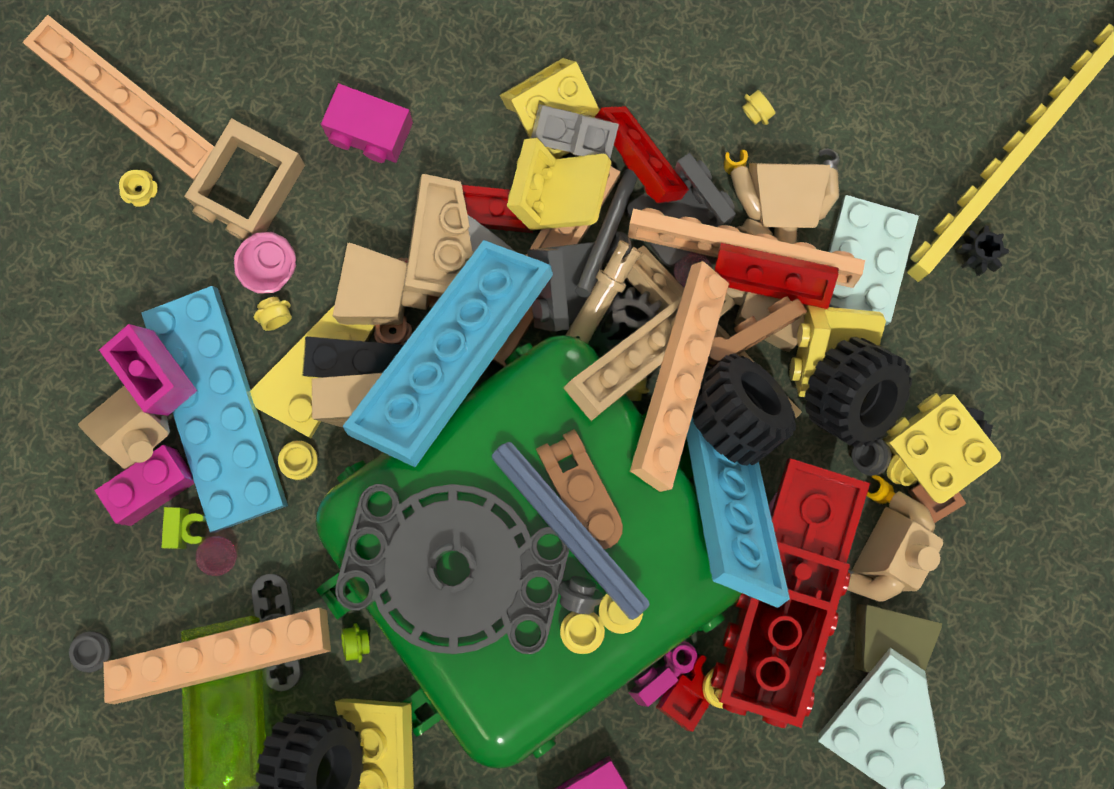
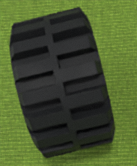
M851 337L848 341L843 340L837 344L835 349L831 348L825 353L824 360L819 361L816 365V370L808 381L810 385L805 393V399L807 400L805 409L810 414L809 419L813 423L848 445L854 447L871 445L876 439L879 440L885 436L886 432L889 429L891 430L899 416L902 415L905 409L904 406L909 400V389L912 386V378L909 377L911 373L910 367L906 365V361L903 358L864 338Z
M730 354L723 357L703 375L692 415L693 422L705 440L728 460L734 463L737 461L744 466L754 465L794 434L793 431L796 430V423L794 421L796 417L788 397L777 381L756 362H752L744 356L740 357L737 354Z
M296 711L295 714H287L282 722L275 724L272 728L271 736H267L263 743L264 749L262 754H259L257 762L259 763V771L256 772V782L259 783L258 789H358L360 775L363 773L364 763H362L364 749L363 746H360V733L355 731V725L352 722H348L343 718L306 711Z

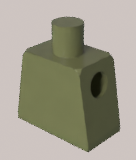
M857 604L854 669L869 673L888 649L892 648L925 671L940 634L942 623L870 605Z

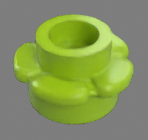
M353 623L352 628L341 629L345 661L357 660L358 663H361L362 655L370 653L367 630H359L357 623Z

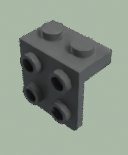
M691 153L679 159L675 167L676 173L689 189L681 200L657 203L647 193H644L627 207V214L630 219L633 208L638 210L652 208L661 211L665 216L678 219L681 217H693L701 221L702 224L714 227L720 225L730 226L736 215L733 211L735 209L734 203L729 195L723 190L718 191L711 181L712 175L708 167L701 160L696 161ZM648 242L664 265L669 267L674 266L693 253Z
M595 242L527 250L528 257L550 264L553 276L532 304L534 328L561 331L569 329V324L574 322L587 298L579 296L575 289Z

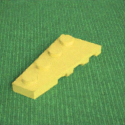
M334 306L250 391L255 408L309 438H312L321 421L312 419V378L318 377L302 376L305 337L368 342L376 329L375 325L339 324L332 316Z
M341 699L335 701L338 716L343 715L346 721L352 722L355 725V731L359 732L361 736L360 746H363L364 749L362 757L364 766L363 773L360 775L358 789H414L411 703L360 699Z

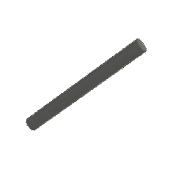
M626 169L623 173L575 289V292L581 297L587 298L591 295L597 280L596 275L604 263L638 179L636 174L630 169Z

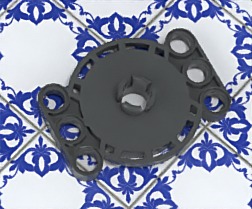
M375 484L363 491L359 499L336 583L335 593L339 603L349 610H362L376 602L380 614L396 633L409 643L431 652L446 654L472 652L498 641L507 633L510 644L516 651L522 654H533L541 650L548 639L569 548L561 540L562 552L556 559L546 560L538 554L537 543L544 535L553 534L557 536L551 527L542 528L530 537L526 525L512 507L496 495L473 486L450 484L430 487L410 496L401 503L399 495L394 489L384 484ZM377 492L388 493L392 499L390 512L382 517L372 515L368 508L370 497ZM448 492V500L434 502L425 507L419 501L433 494ZM458 492L475 494L487 500L483 506L470 501L458 500ZM496 504L507 512L517 525L509 529L501 518L491 512L494 505ZM412 506L415 512L406 518L404 511ZM522 533L525 543L518 548L515 537ZM367 534L375 535L381 544L379 554L371 560L361 558L357 552L359 539ZM451 551L462 553L467 558L470 568L469 576L456 586L445 584L439 578L437 572L440 558ZM355 577L364 579L369 586L367 598L360 603L351 602L345 594L347 582ZM543 577L550 582L552 594L547 601L535 603L528 598L526 586L532 578ZM388 590L391 601L385 604L381 595ZM397 609L405 620L415 626L412 633L401 627L390 612ZM502 618L504 627L496 633L493 624ZM526 620L537 623L541 630L540 640L530 647L521 645L515 636L517 626ZM483 630L488 637L475 644L459 646V637L471 636ZM423 632L437 637L449 638V646L434 645L419 638Z

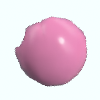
M274 232L254 233L241 243L235 253V275L245 288L257 294L279 291L294 274L296 268L295 250L286 238Z

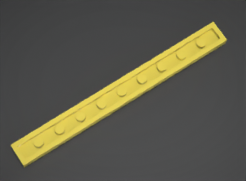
M1109 23L1093 40L1098 46L1092 53L1086 50L1071 66V69L1076 73L1070 80L1064 76L1049 92L1048 95L1053 98L1049 105L1046 107L1041 103L1027 118L1026 122L1031 125L1023 134L1018 130L1005 144L1003 149L1008 152L1001 161L994 158L983 170L980 176L985 180L978 189L972 185L961 196L957 204L962 208L956 215L952 216L948 213L933 230L938 234L931 244L924 241L912 254L910 259L915 263L907 273L917 282L930 274L1114 55L1113 25Z

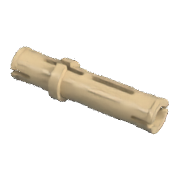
M622 240L618 242V246L605 269L598 271L596 275L598 281L592 289L591 295L585 301L565 336L575 338L579 336L580 340L588 344L618 292L622 293L626 287L624 281L637 259L641 256V251L632 247L627 258L622 260L630 244Z

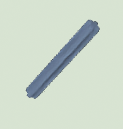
M511 442L499 446L492 454V460L623 613L631 620L639 617L650 605L647 598Z

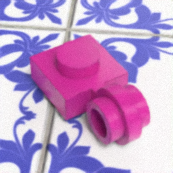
M683 641L664 656L665 665L663 667L655 669L653 666H650L634 679L636 686L628 693L638 705L649 707L679 681L677 679L679 675L688 673L693 669L694 663L697 660V653L690 643ZM680 650L685 654V660L681 665L676 659V655Z

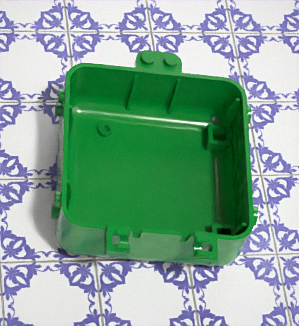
M554 336L541 341L534 347L531 343L521 348L518 347L504 361L507 366L467 394L416 467L384 452L367 464L364 460L347 467L337 477L339 484L329 490L323 497L316 514L318 537L339 569H341L359 499L363 491L375 484H384L394 489L399 495L401 503L410 496L430 487L456 484L479 488L496 495L512 507L524 522L530 537H532L540 529L550 526L492 460V454L502 444L511 442L559 497L536 452V448L546 443L551 446L563 440V434L575 429L623 524L622 535L619 541L611 548L604 550L650 603L649 607L643 612L640 624L634 630L619 634L608 630L604 626V639L595 651L588 654L574 653L564 645L560 635L562 621L572 611L561 606V595L558 594L548 639L544 647L538 652L522 654L516 651L510 644L506 633L498 641L479 650L459 654L431 652L409 643L390 627L380 614L376 602H373L366 608L421 687L401 702L411 703L412 732L418 737L443 719L466 754L475 762L489 768H507L520 763L531 754L536 759L544 755L556 745L554 741L556 739L555 736L698 630H703L707 633L718 626L725 619L722 613L731 607L742 594L712 581L697 491L689 480L693 476L687 438L671 490L659 492L630 472L647 412L641 415L627 394H624L591 421L563 387L600 358L587 343L571 336ZM572 455L558 461V465L563 473L577 466ZM385 492L373 494L368 501L369 511L376 517L387 515L392 508V499L389 494ZM448 492L433 494L419 501L423 507L434 502L448 500ZM458 492V500L470 501L483 506L487 500L475 494ZM496 504L494 505L491 512L501 518L509 529L517 525L507 512ZM412 506L404 511L406 518L415 512ZM522 533L515 537L518 548L525 543ZM373 534L362 536L357 543V552L365 560L374 559L381 550L380 541ZM553 534L542 536L537 543L538 554L546 560L556 559L562 552L561 540ZM569 550L562 581L570 580L573 576L590 579L596 583V589L604 597L607 594L605 590ZM451 551L440 558L437 572L439 578L445 584L456 586L469 576L470 568L467 558L462 553ZM339 573L316 589L337 620L350 611L339 603L333 590L336 588ZM360 577L352 578L347 582L346 585L351 593L346 595V597L353 603L363 602L369 594L368 583ZM535 577L528 582L526 594L531 601L543 603L550 598L552 587L547 579ZM387 590L381 595L385 604L391 601ZM599 605L595 606L594 611H593V612L596 613L598 616H599ZM397 609L391 611L390 614L397 623L409 633H412L415 626L405 620ZM502 618L493 624L496 633L504 627ZM526 620L517 626L515 636L521 645L530 647L540 640L541 630L537 623ZM484 630L471 636L459 637V646L475 644L488 637ZM423 632L419 638L434 645L449 646V638L437 637ZM427 702L434 714L423 721L416 709Z

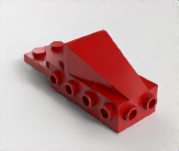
M791 458L787 459L772 508L771 518L790 600L777 608L742 593L735 602V606L739 607V612L735 624L729 622L724 634L723 646L727 647L724 662L716 663L711 678V686L715 687L714 694L719 702L723 703V709L746 716L747 711L763 716L762 721L780 728H786L787 724L802 728L805 716H809L813 707L814 692L812 691L816 678L822 674L825 667L826 652L824 651L828 637L834 634L837 626L838 612L836 610L841 596L845 595L849 586L850 573L848 570L850 564L847 563L870 483Z

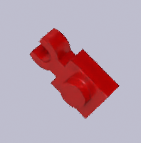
M698 654L688 678L683 674L677 677L679 681L664 693L656 706L658 710L690 732L694 731L710 705L704 697L702 688L705 676L701 668L707 657Z

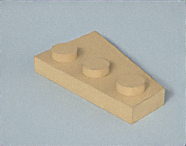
M427 174L421 175L403 290L441 297L474 252L472 251L468 231L470 227L460 181Z

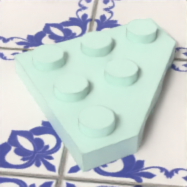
M889 648L820 731L818 742L886 789H941L945 785V775L938 746L926 673L910 660Z

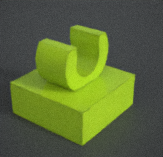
M164 507L161 548L187 549V543H204L205 537H194L189 529L191 524L196 521L206 522L205 516L197 513L189 514V510L184 508Z

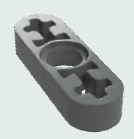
M266 574L255 581L252 587V600L256 623L295 614L291 586L286 578L278 574ZM272 580L273 585L281 587L282 590L281 594L275 596L276 609L285 606L286 614L278 613L264 617V610H272L270 598H263L262 590L267 589L268 582ZM302 659L284 663L286 667H293L294 674L287 677V683H283L281 677H275L273 674L274 670L280 667V664L263 668V675L267 685L276 691H286L295 687L303 676Z

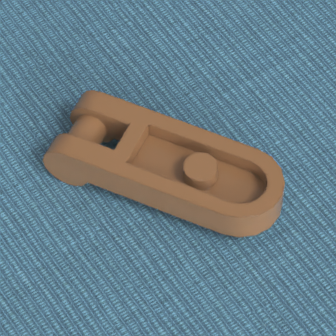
M788 296L782 298L767 308L770 313L768 316L759 321L752 316L734 327L736 332L734 336L727 340L722 337H715L706 365L713 367L726 355L741 354L807 313L806 309L799 299L791 302Z
M575 429L563 434L564 439L551 446L546 443L536 448V452L563 503L603 549H608L615 545L622 535L623 524ZM572 455L577 466L563 473L558 465V461Z

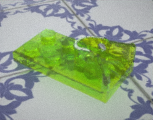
M247 616L181 631V643L260 623V618ZM262 668L182 688L184 789H248L259 787L260 784L256 782V772L259 771V763L257 762L259 754L263 752V743L266 739Z

